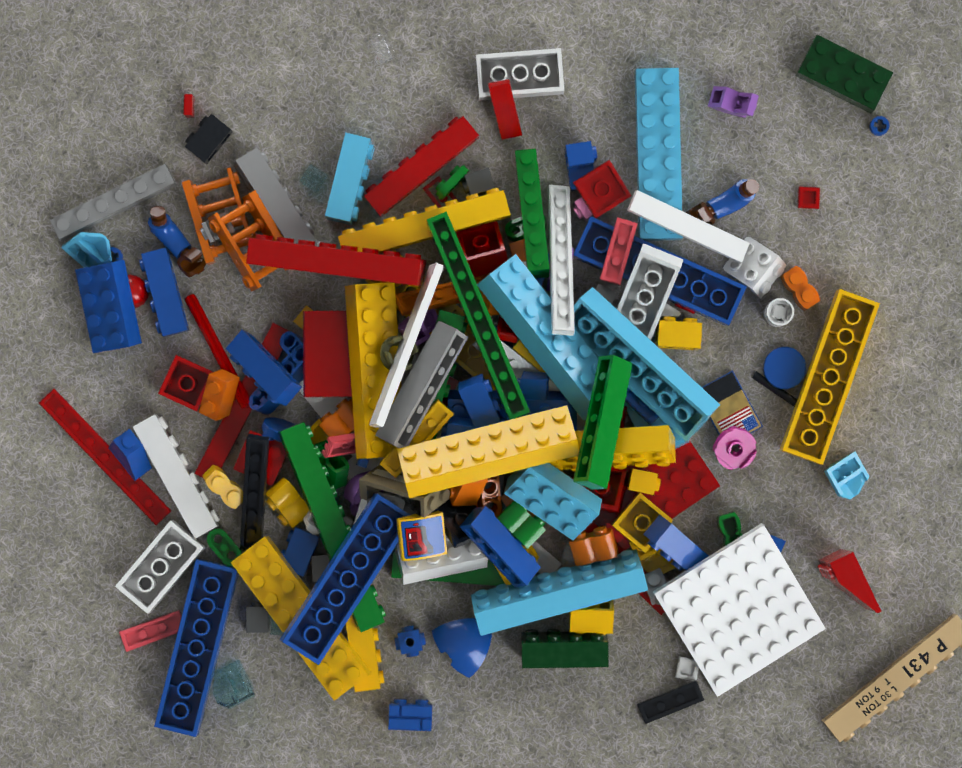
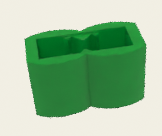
M324 440L314 445L318 446L321 453L322 450H325L324 445L328 441ZM321 454L319 460L321 465H325L328 470L329 477H327L329 485H333L335 490L347 485L348 461L342 455L325 458Z
M513 500L497 516V519L508 529L514 538L522 543L523 547L528 549L546 531L543 528L545 523L536 515L532 517L526 508Z
M731 511L717 516V527L724 536L723 546L743 535L741 533L740 519L735 512Z

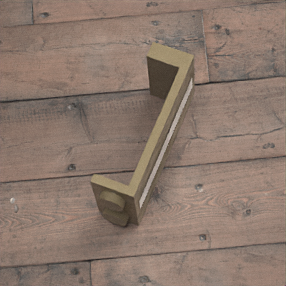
M378 465L359 479L361 499L368 500L374 493H378L381 490L409 498L402 472L395 478L381 465ZM444 489L411 499L420 501L421 517L425 518L449 500L450 491L449 489Z

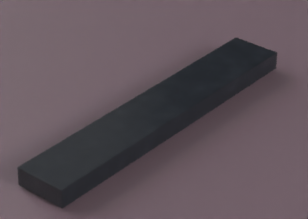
M248 434L246 437L240 549L243 550L249 549L261 540L264 529L270 437Z

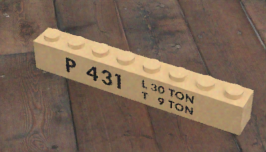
M952 614L821 721L839 742L850 740L855 735L853 732L856 729L866 727L871 722L870 718L876 713L877 715L882 714L888 708V703L892 700L894 702L898 701L904 696L903 691L909 686L913 688L921 682L920 678L927 673L929 675L938 668L937 664L940 661H947L954 655L953 651L959 646L962 648V620L957 614Z

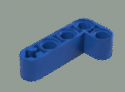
M287 331L280 338V346L288 355L280 364L289 373L291 372L294 379L300 383L303 380V337ZM259 388L249 398L250 408L264 415L274 412L280 403H272L266 397L268 393Z

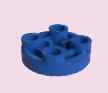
M779 347L772 350L766 356L763 363V373L766 380L775 388L790 389L800 384L806 374V362L801 353L794 348Z
M276 417L265 418L261 426L263 430L262 436L270 437V441L275 439L282 442L278 432L296 424Z

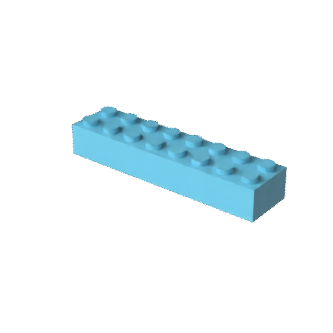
M679 68L636 69L637 190L682 211ZM638 216V234L640 239L645 241L682 240L683 236Z
M515 254L480 281L477 286L583 421H585L598 358L576 330L573 336L552 334L551 298Z
M593 287L575 303V330L599 359V356L615 355L633 363L628 388L687 442L703 426L720 404Z
M635 549L622 551L616 558L610 560L596 561L582 566L562 567L555 572L541 573L533 577L527 586L515 588L512 584H500L496 588L489 590L481 589L471 594L479 632L483 636L648 591L637 550Z

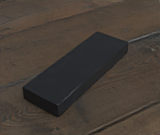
M694 680L640 702L637 706L645 724L702 702L705 699L697 680Z

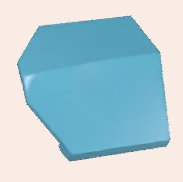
M80 232L61 247L84 268L112 261L110 242L101 233Z
M855 451L831 464L824 471L836 494L849 500L860 493L865 481L869 478Z

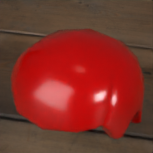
M128 275L134 307L138 308L145 304L149 293L146 290L143 279L137 275Z

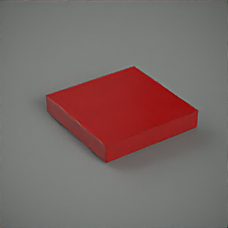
M610 160L573 182L594 218H598L632 196Z

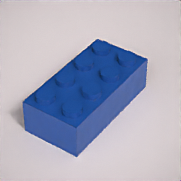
M125 260L75 269L92 352L99 353L141 344L142 340Z

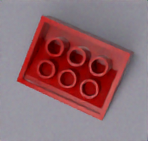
M303 311V397L352 398L346 311Z
M840 549L818 560L820 565L817 568L822 577L827 578L863 608L875 613L882 612L854 552Z

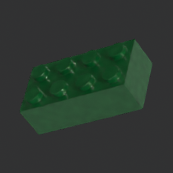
M816 35L795 76L871 114L875 110L893 72Z
M528 629L525 632H521L522 668L609 667V642L607 634H576L570 632V629L568 632H560L558 629H548L547 632Z

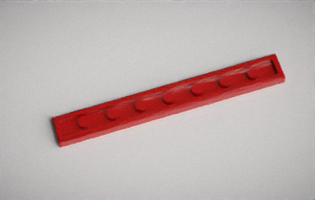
M272 323L262 345L278 361L283 352L280 346V338L282 334L289 330ZM245 375L242 385L250 398L251 394L258 387L254 384L256 380L253 377L250 378ZM234 397L230 415L222 419L194 474L203 478L202 475L212 465L222 469L252 411L250 406L244 409L241 408L236 397Z
M55 388L39 402L46 412L156 526L172 512L141 478H138L136 481L133 480L110 451L108 443Z

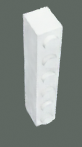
M155 414L133 426V429L194 539H197L219 526L217 522L220 521V518L214 509L210 510L207 505L210 502L204 491L200 492L197 487L199 480L194 472L190 473L186 466L189 465L188 460L183 453L180 455L177 451L178 442L173 435L169 436L166 428H168L165 419L163 416L159 418Z

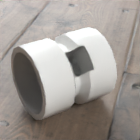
M784 298L772 300L764 309L765 321L773 327H781L788 324L794 316L793 305Z

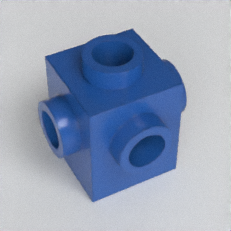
M414 625L402 627V631L397 633L398 637L394 638L396 650H401V655L406 654L407 657L419 655V651H423L422 645H426L424 632L420 633L419 628L414 629ZM408 638H412L414 640V644L412 646H408L406 644V640Z

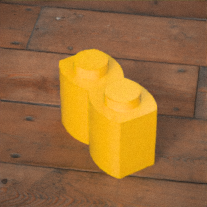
M212 465L202 475L208 488L220 495L227 506L237 509L242 503L243 490L235 481L230 480L220 467Z
M285 478L279 480L266 491L267 500L265 503L272 511H277L279 514L277 519L284 527L288 525L294 528L309 511L306 502L301 498L289 480Z

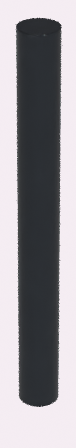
M757 371L755 372L752 379L795 407L797 402L795 397L783 389L775 388L763 375Z

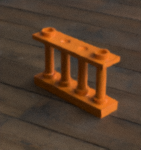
M231 167L227 168L229 176L200 185L192 184L191 180L182 182L207 265L216 263L215 257H218V254L227 252L223 244L218 246L211 245L209 239H204L200 230L203 228L201 224L204 222L203 217L207 213L234 205L238 207L243 205L237 187L238 184H241L237 171L233 172ZM232 185L234 197L204 206L203 204H198L197 197L200 196V193ZM246 213L231 221L233 227L243 225L245 229L249 226ZM256 233L236 243L238 248L248 246L249 238H256Z
M256 190L242 197L243 205L220 218L217 212L207 218L211 230L218 235L242 275L244 285L251 292L262 287L258 280L278 268L265 266L253 273L249 264H246L247 253L242 254L236 243L258 230L262 231L263 235L273 236L274 241H277V237H283ZM246 212L251 213L254 223L231 236L225 225Z

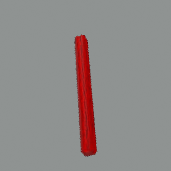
M191 294L187 296L185 301L221 369L238 376L196 295ZM239 379L235 397L240 407L244 409L249 407V396Z

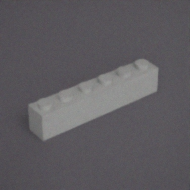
M255 148L235 160V169L249 191L256 190L282 236L294 239V243L297 244L299 239L315 241V246H319L320 241L317 242L315 240L312 227L309 223L305 224L301 218L303 214L297 205H293L290 200L291 195L286 187L282 188L279 183L280 178L274 169L271 170L267 163L269 161L265 153Z
M163 164L51 219L50 222L59 240L65 241L177 186L168 166Z
M438 321L391 405L384 426L379 427L375 436L397 448L409 446L468 336L458 329Z

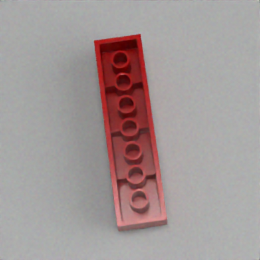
M256 234V238H249L246 264L422 286L427 260H422L421 255L405 253V257H400V252L384 250V254H378V249L362 248V252L357 251L358 247L341 245V249H336V244L320 242L319 246H315V241L298 239L297 244L294 243L292 238L277 237V241H274L273 236Z

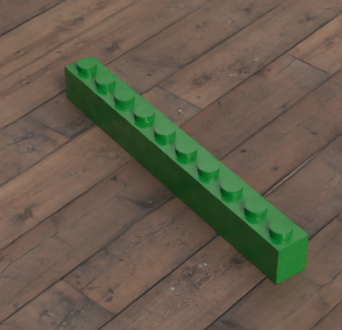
M447 212L427 219V226L508 420L529 415L530 410Z
M301 422L279 431L278 434L328 558L331 561L351 530L349 524L345 525L343 517L346 516L343 507L337 505L335 500L337 492L334 486L328 483L327 477H329L326 466L320 463V450L317 445L313 446L311 437H313L312 430L309 425L305 426V423ZM373 584L370 585L352 613L359 632L385 623L383 617L386 614L382 605L377 604L375 597L378 594Z

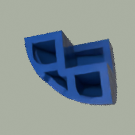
M476 618L450 621L432 630V635L441 653L446 652L451 658V666L468 678L474 675L486 658L492 633L481 636Z

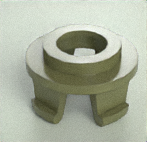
M402 336L387 338L380 348L381 361L389 370L394 363L389 349L392 346L399 347L400 341L403 340ZM416 343L413 347L405 370H409L413 367L412 361L414 358V354L418 353Z

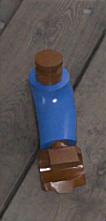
M754 179L739 180L725 192L706 203L701 202L686 211V213L712 225L715 223V219L732 214L748 205L759 191V184Z
M152 207L150 209L151 217L148 219L151 232L178 259V267L186 276L199 275L205 270L204 267L206 266L205 260L201 257L203 255L202 251L195 247L191 248V244L171 220L170 216L166 214L164 207Z

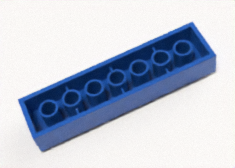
M590 216L575 249L573 258L602 270L614 226ZM634 236L622 280L628 282L643 244L681 258L683 263L668 301L726 327L730 325L747 286Z
M374 493L280 640L319 665L399 542L396 519L409 516L410 514L381 495Z
M200 558L195 561L154 727L193 737L199 735L239 575L232 566Z

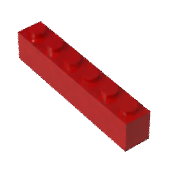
M464 116L460 119L458 117L452 119L447 124L449 128L444 132L441 130L436 132L431 137L432 141L428 145H425V143L420 145L415 150L416 154L410 159L408 156L398 164L400 167L394 172L392 170L388 171L382 176L383 181L378 185L374 183L365 190L367 194L364 195V198L380 218L479 139V134Z

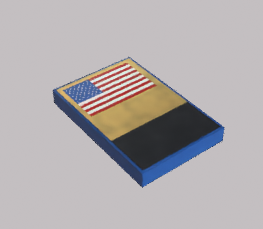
M733 371L702 387L720 404L709 417L718 435L731 426L746 429L750 433L763 427Z

